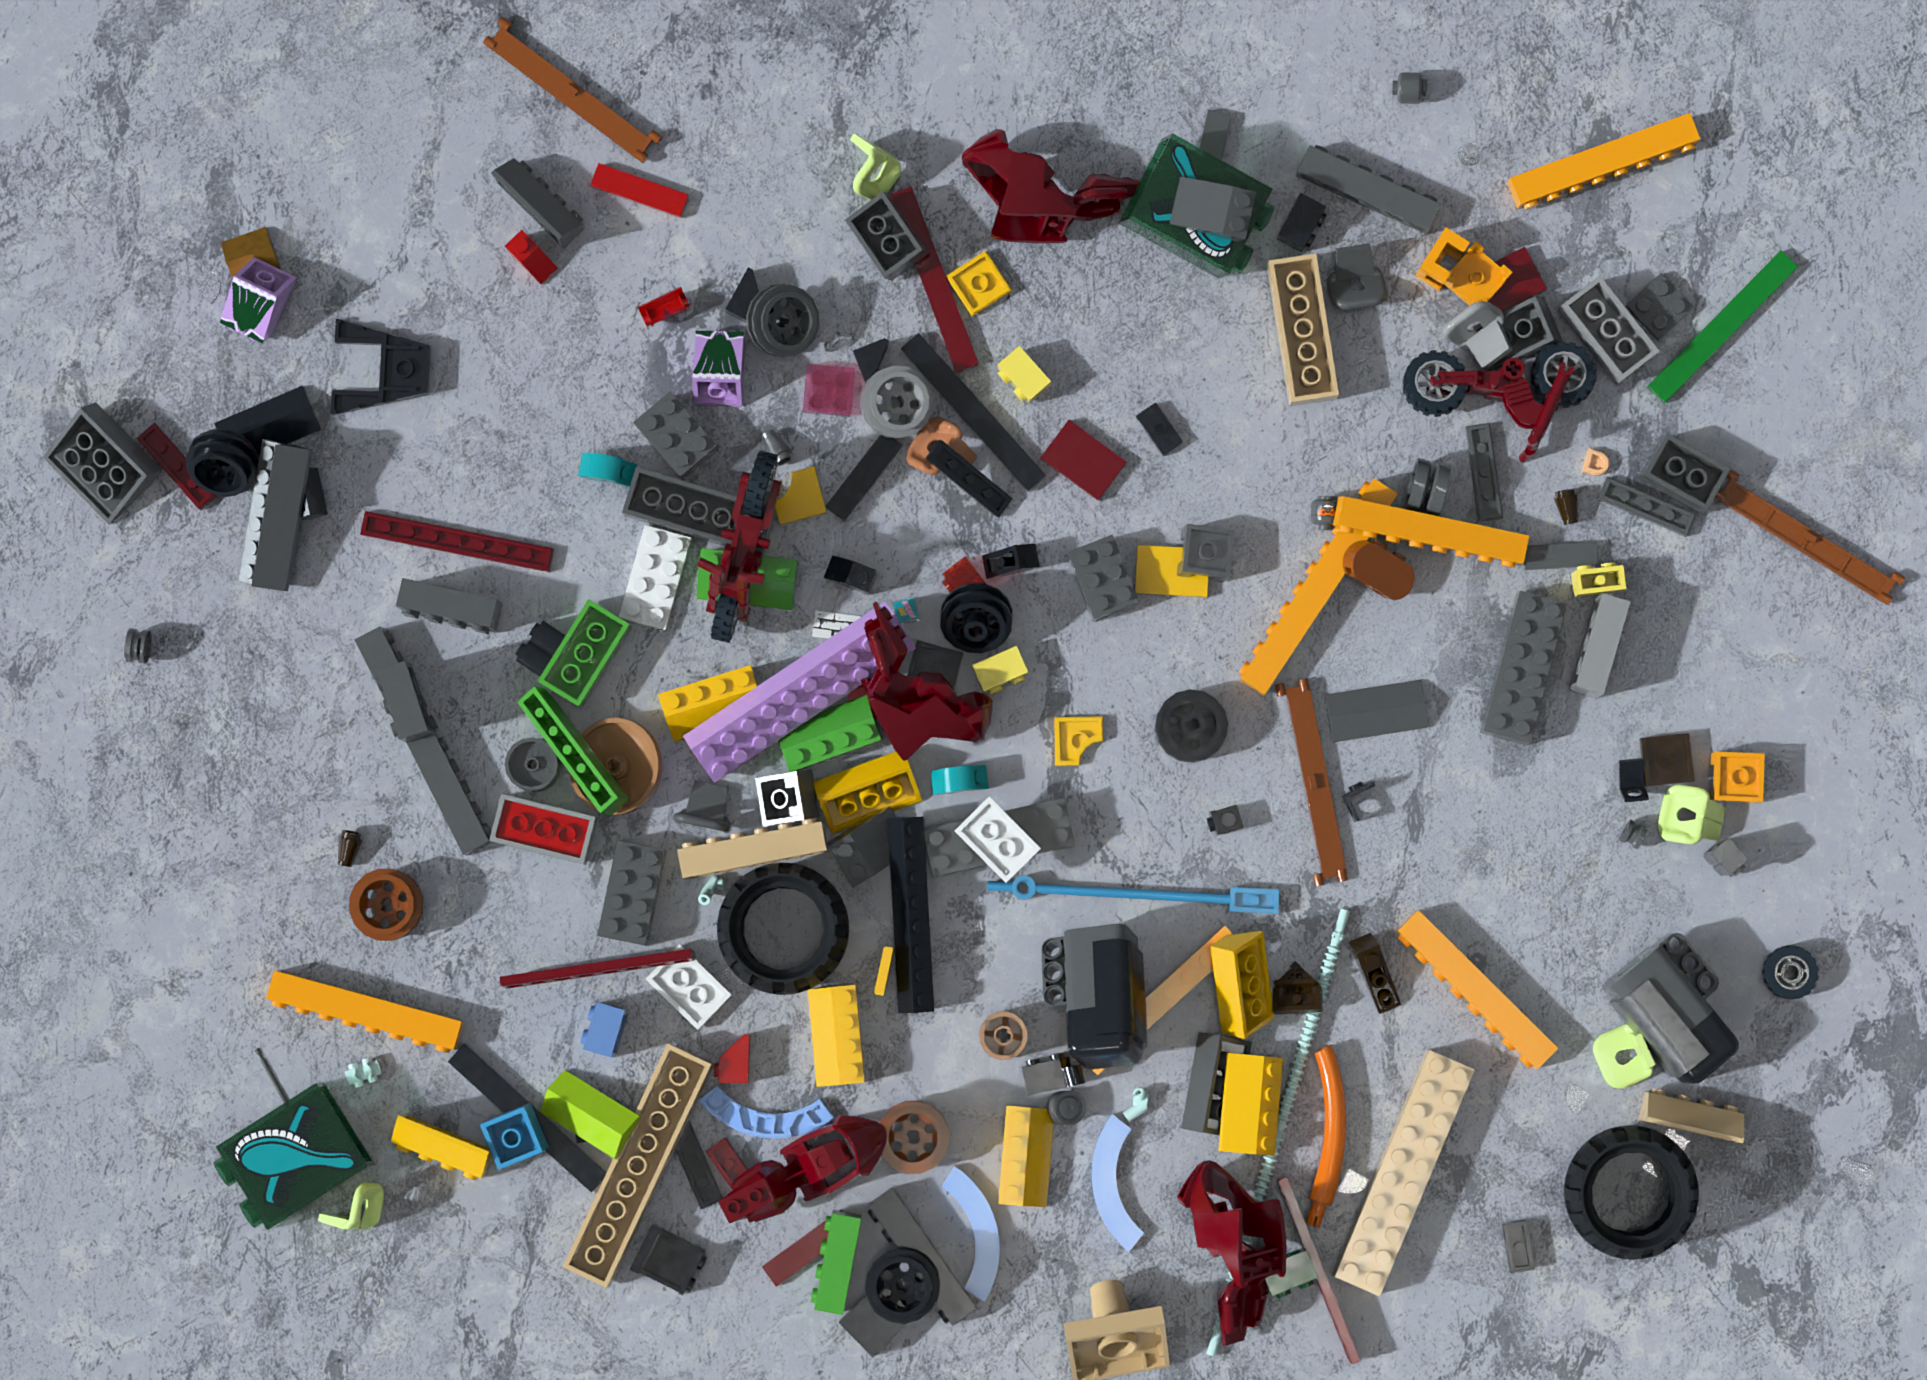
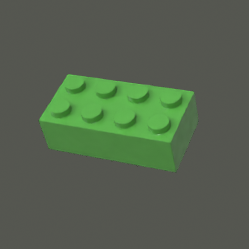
M588 599L537 682L582 709L632 626Z

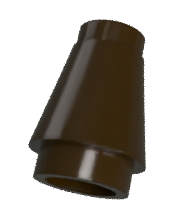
M1574 488L1555 492L1556 498H1554L1563 524L1577 523L1578 494H1575Z
M342 830V834L338 838L339 865L352 867L363 841L360 839L361 833Z

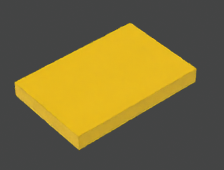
M1137 545L1136 594L1207 598L1208 576L1194 574L1190 577L1177 576L1178 564L1182 561L1183 547Z

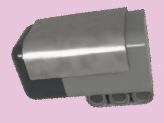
M1680 933L1667 934L1656 944L1641 952L1602 985L1603 989L1612 998L1609 1003L1633 1032L1642 1034L1648 1050L1670 1077H1676L1682 1083L1698 1084L1738 1051L1739 1042L1705 1001L1718 988L1719 979L1687 938ZM1673 937L1679 941V948L1676 951H1673L1669 946V942ZM1687 957H1692L1695 961V966L1692 970L1687 969L1685 966ZM1703 976H1707L1710 979V986L1707 989H1704L1700 983Z

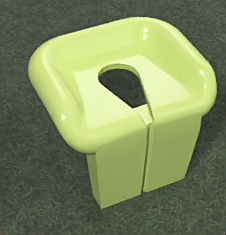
M853 134L850 140L869 155L854 179L853 189L856 194L872 200L881 192L888 193L901 174L900 162L892 154L873 142ZM881 163H884L877 178L870 181L872 173Z
M1680 784L1674 785L1666 791L1663 797L1658 821V832L1666 841L1683 844H1696L1702 838L1719 841L1726 808L1710 800L1709 793L1703 788ZM1687 808L1695 812V820L1680 821L1678 819L1680 809Z
M1627 1024L1605 1032L1595 1040L1593 1053L1606 1082L1610 1086L1617 1089L1627 1088L1649 1078L1653 1074L1655 1062L1642 1034L1633 1032ZM1635 1049L1637 1055L1624 1065L1617 1063L1615 1059L1617 1052Z
M379 1183L360 1184L354 1193L350 1217L338 1214H319L318 1221L346 1230H368L379 1223L384 1201L383 1187ZM366 1200V1207L364 1210L363 1217L361 1219L363 1201Z

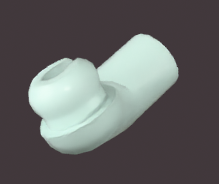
M719 875L712 876L701 890L698 897L699 903L702 905L709 904L715 889H724L726 879L719 877Z
M1142 1087L1134 1090L1133 1106L1123 1112L1129 1123L1148 1110L1149 1093Z

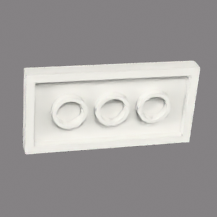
M647 525L644 526L619 618L666 631L692 540L691 537Z

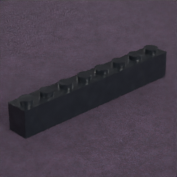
M924 817L888 818L898 1013L934 1012Z

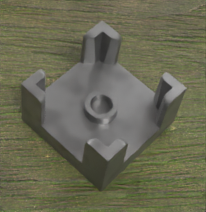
M1186 524L1181 529L1180 540H1184L1182 561L1178 564L1177 576L1190 577L1192 574L1214 577L1212 581L1225 582L1229 579L1235 530Z

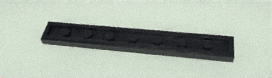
M919 333L901 348V351L1028 492L1046 477V474Z
M463 1044L449 1059L448 1063L503 1113L530 1103L466 1044ZM532 1105L549 1146L545 1151L592 1193L603 1181L607 1172Z

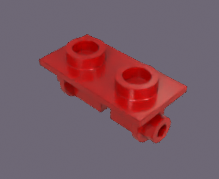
M679 287L639 306L638 309L646 326L651 325L653 327L655 323L666 319L670 315L672 316L683 310L687 311L686 308L690 307L682 288Z

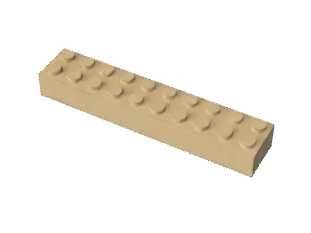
M667 1043L635 1111L641 1118L617 1160L613 1158L563 1264V1268L605 1288L611 1287L714 1067L713 1063Z
M1426 1050L1332 1275L1377 1296L1381 1295L1475 1069L1431 1050Z

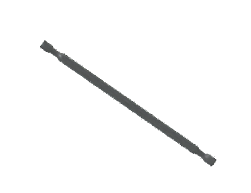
M257 1048L255 1052L260 1057L263 1067L292 1118L294 1111L269 1065L263 1058L260 1049Z

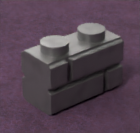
M1731 839L1717 841L1703 856L1710 865H1714L1713 869L1720 876H1737L1746 868L1744 863L1747 857L1740 850H1736L1737 846Z

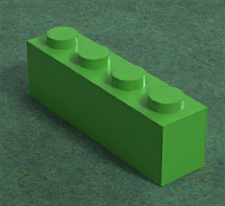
M833 1210L832 1216L826 1217L824 1230L829 1231L827 1240L822 1239L820 1254L824 1255L823 1264L817 1265L815 1278L820 1280L818 1288H813L811 1302L815 1303L814 1310L843 1315L862 1215Z

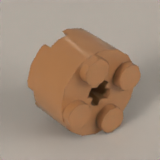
M1007 1011L996 1012L988 1016L982 1023L979 1032L983 1050L991 1057L999 1060H1009L1018 1056L1025 1048L1028 1040L1027 1028L1023 1020L1016 1014ZM1002 1028L1007 1029L1006 1032L1011 1035L1009 1040L1006 1039V1043H1001L1000 1038L996 1037L997 1031L1001 1032Z

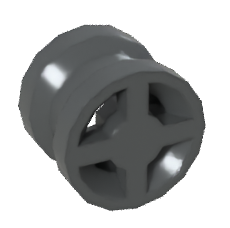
M1630 819L1619 841L1623 843L1629 842L1633 848L1638 849L1646 836L1648 828L1645 826L1640 827L1636 825L1635 821Z

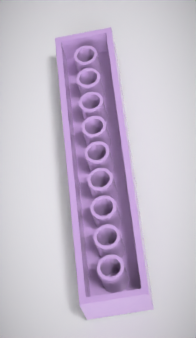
M884 601L880 604V607L886 606L893 617L890 620L894 626L899 625L906 635L904 642L907 646L908 654L916 649L895 614ZM874 609L683 736L714 783L862 685L861 679H871L873 677L877 664L874 655H872L864 627L866 621L877 618Z

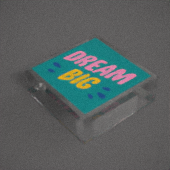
M915 596L891 601L894 614L901 625L920 621Z

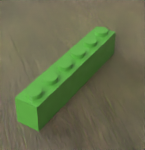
M534 686L517 701L601 814L613 815L629 800L547 689Z

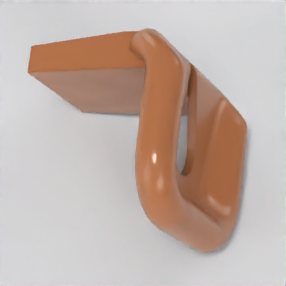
M934 417L929 419L927 424L921 428L909 446L906 460L910 466L926 474H943L925 459L929 454V445L935 440L944 441L971 465L977 458V455L961 440L962 431L956 424L941 417Z

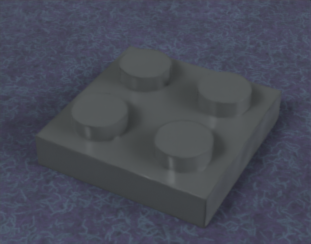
M1662 273L1625 306L1657 341L1694 308Z

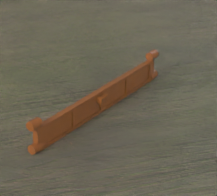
M504 17L499 19L497 24L501 27L494 38L487 36L483 44L641 163L647 160L648 155L644 152L652 141L658 144L663 136L655 130H652L648 136L644 135L508 32L512 27L510 21Z
M1730 469L1726 476L1730 480L1723 491L1718 490L1715 496L1717 501L1878 601L1889 605L1893 597L1888 595L1895 582L1899 585L1903 583L1905 579L1903 575L1894 571L1890 578L1736 483L1740 474Z
M1308 678L1298 680L1299 686L1285 689L1284 683L1275 684L1277 697L1286 695L1321 868V873L1313 875L1316 887L1324 885L1323 879L1337 876L1338 882L1347 881L1348 878Z

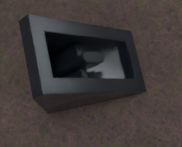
M884 338L853 350L865 383L878 371L889 346L888 339Z

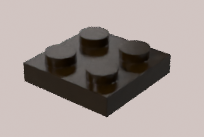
M1689 733L1639 739L1641 758L1644 760L1645 787L1695 781Z

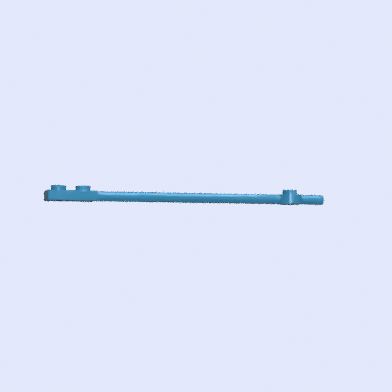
M1025 875L1017 877L1013 882L988 881L987 891L1013 892L1014 896L1020 900L1030 899L1034 893L1229 904V912L1278 914L1279 890L1230 887V894L1036 884L1031 877ZM1022 883L1027 884L1029 887L1025 893L1019 890V886Z

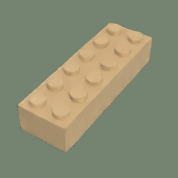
M1315 253L1269 260L1267 272L1289 407L1336 400L1339 396L1317 255Z
M816 818L803 820L802 825L795 827L792 823L778 825V830L770 831L768 827L754 830V835L746 836L744 832L730 835V839L723 841L720 837L706 839L707 844L698 845L696 841L682 844V849H677L682 878L685 880L829 852L824 825L821 821L817 822Z

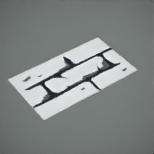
M816 610L812 637L829 639L861 616Z

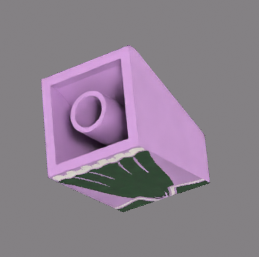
M253 257L233 276L220 323L227 326L230 330L238 331L248 336L251 340L263 344L273 334L297 277Z
M696 330L692 373L694 405L742 407L745 356L744 332L734 330Z

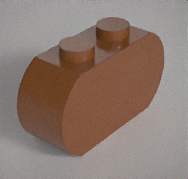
M1361 540L1350 545L1343 557V569L1346 575L1384 598L1399 600L1409 594L1414 585L1415 573L1413 567L1404 562L1406 560L1404 556L1394 551L1391 554L1386 550L1388 546L1378 540H1375L1373 543Z

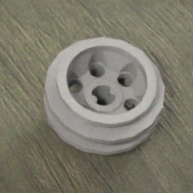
M893 365L877 371L866 381L861 392L860 408L864 420L873 431L888 438H903L917 433L927 424L933 412L934 396L930 384L921 373L908 366ZM887 381L893 382L894 387L892 390H888L885 387ZM907 383L911 386L910 392L903 390L904 384ZM877 395L882 396L881 404L876 403ZM898 398L900 406L892 408L890 399ZM912 400L917 401V409L910 407ZM883 412L890 415L888 421L881 416ZM902 414L907 416V422L904 424L899 421V417Z

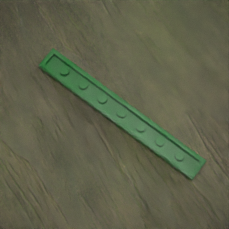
M1780 250L1647 387L1665 403L1798 266Z

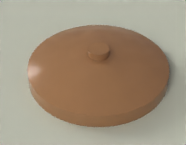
M607 718L589 726L581 734L629 798L613 815H624L636 811L651 799L661 779L662 757L656 740L645 727L628 719ZM570 774L573 788L578 797L588 807L599 812Z

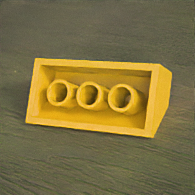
M751 665L658 694L673 741L683 740L685 734L757 687V681Z
M897 752L813 782L831 834L853 827L889 806L892 811H896L922 801L908 760L903 761Z
M1263 931L1224 936L1210 946L1221 1032L1224 1034L1246 1039L1274 1019Z
M856 985L809 989L808 997L817 1087L864 1083L865 1073Z
M1227 1053L1218 1151L1275 1156L1283 1058Z
M1006 1105L998 1204L1047 1207L1054 1122L1050 1119L1049 1112H1047V1108Z
M407 1114L398 1115L391 1142L397 1144L395 1147L397 1150L409 1153L412 1150L419 1153L418 1158L427 1162H432L433 1159L442 1162L440 1167L453 1172L457 1168L464 1171L463 1176L475 1181L478 1177H485L493 1157L489 1147Z

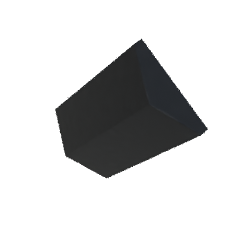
M304 386L295 388L214 423L216 429L232 430L243 435L252 443L259 456L262 439L290 444L322 430Z

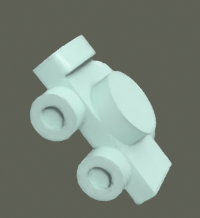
M371 1057L361 1060L362 1066L358 1067L357 1062L348 1065L349 1070L345 1071L349 1085L354 1084L355 1088H359L365 1085L364 1080L368 1079L369 1083L378 1081L377 1076L382 1074L378 1060L372 1062Z

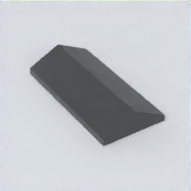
M1421 680L1325 695L1333 743L1428 728L1426 702Z

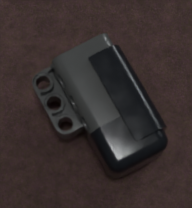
M1109 924L1064 931L1063 937L1047 939L1041 949L1043 998L1046 1004L1054 1011L1066 1012L1069 1054L1086 1069L1128 1066L1139 1063L1143 1057V1049L1147 1047V1021L1143 953L1138 949V937L1126 925ZM1055 948H1060L1058 954L1051 956ZM1061 971L1057 979H1052L1055 972ZM1061 994V999L1053 1003L1054 997Z

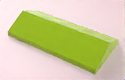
M564 1070L547 1088L540 1110L542 1114L616 1160L641 1118L638 1114L567 1070Z

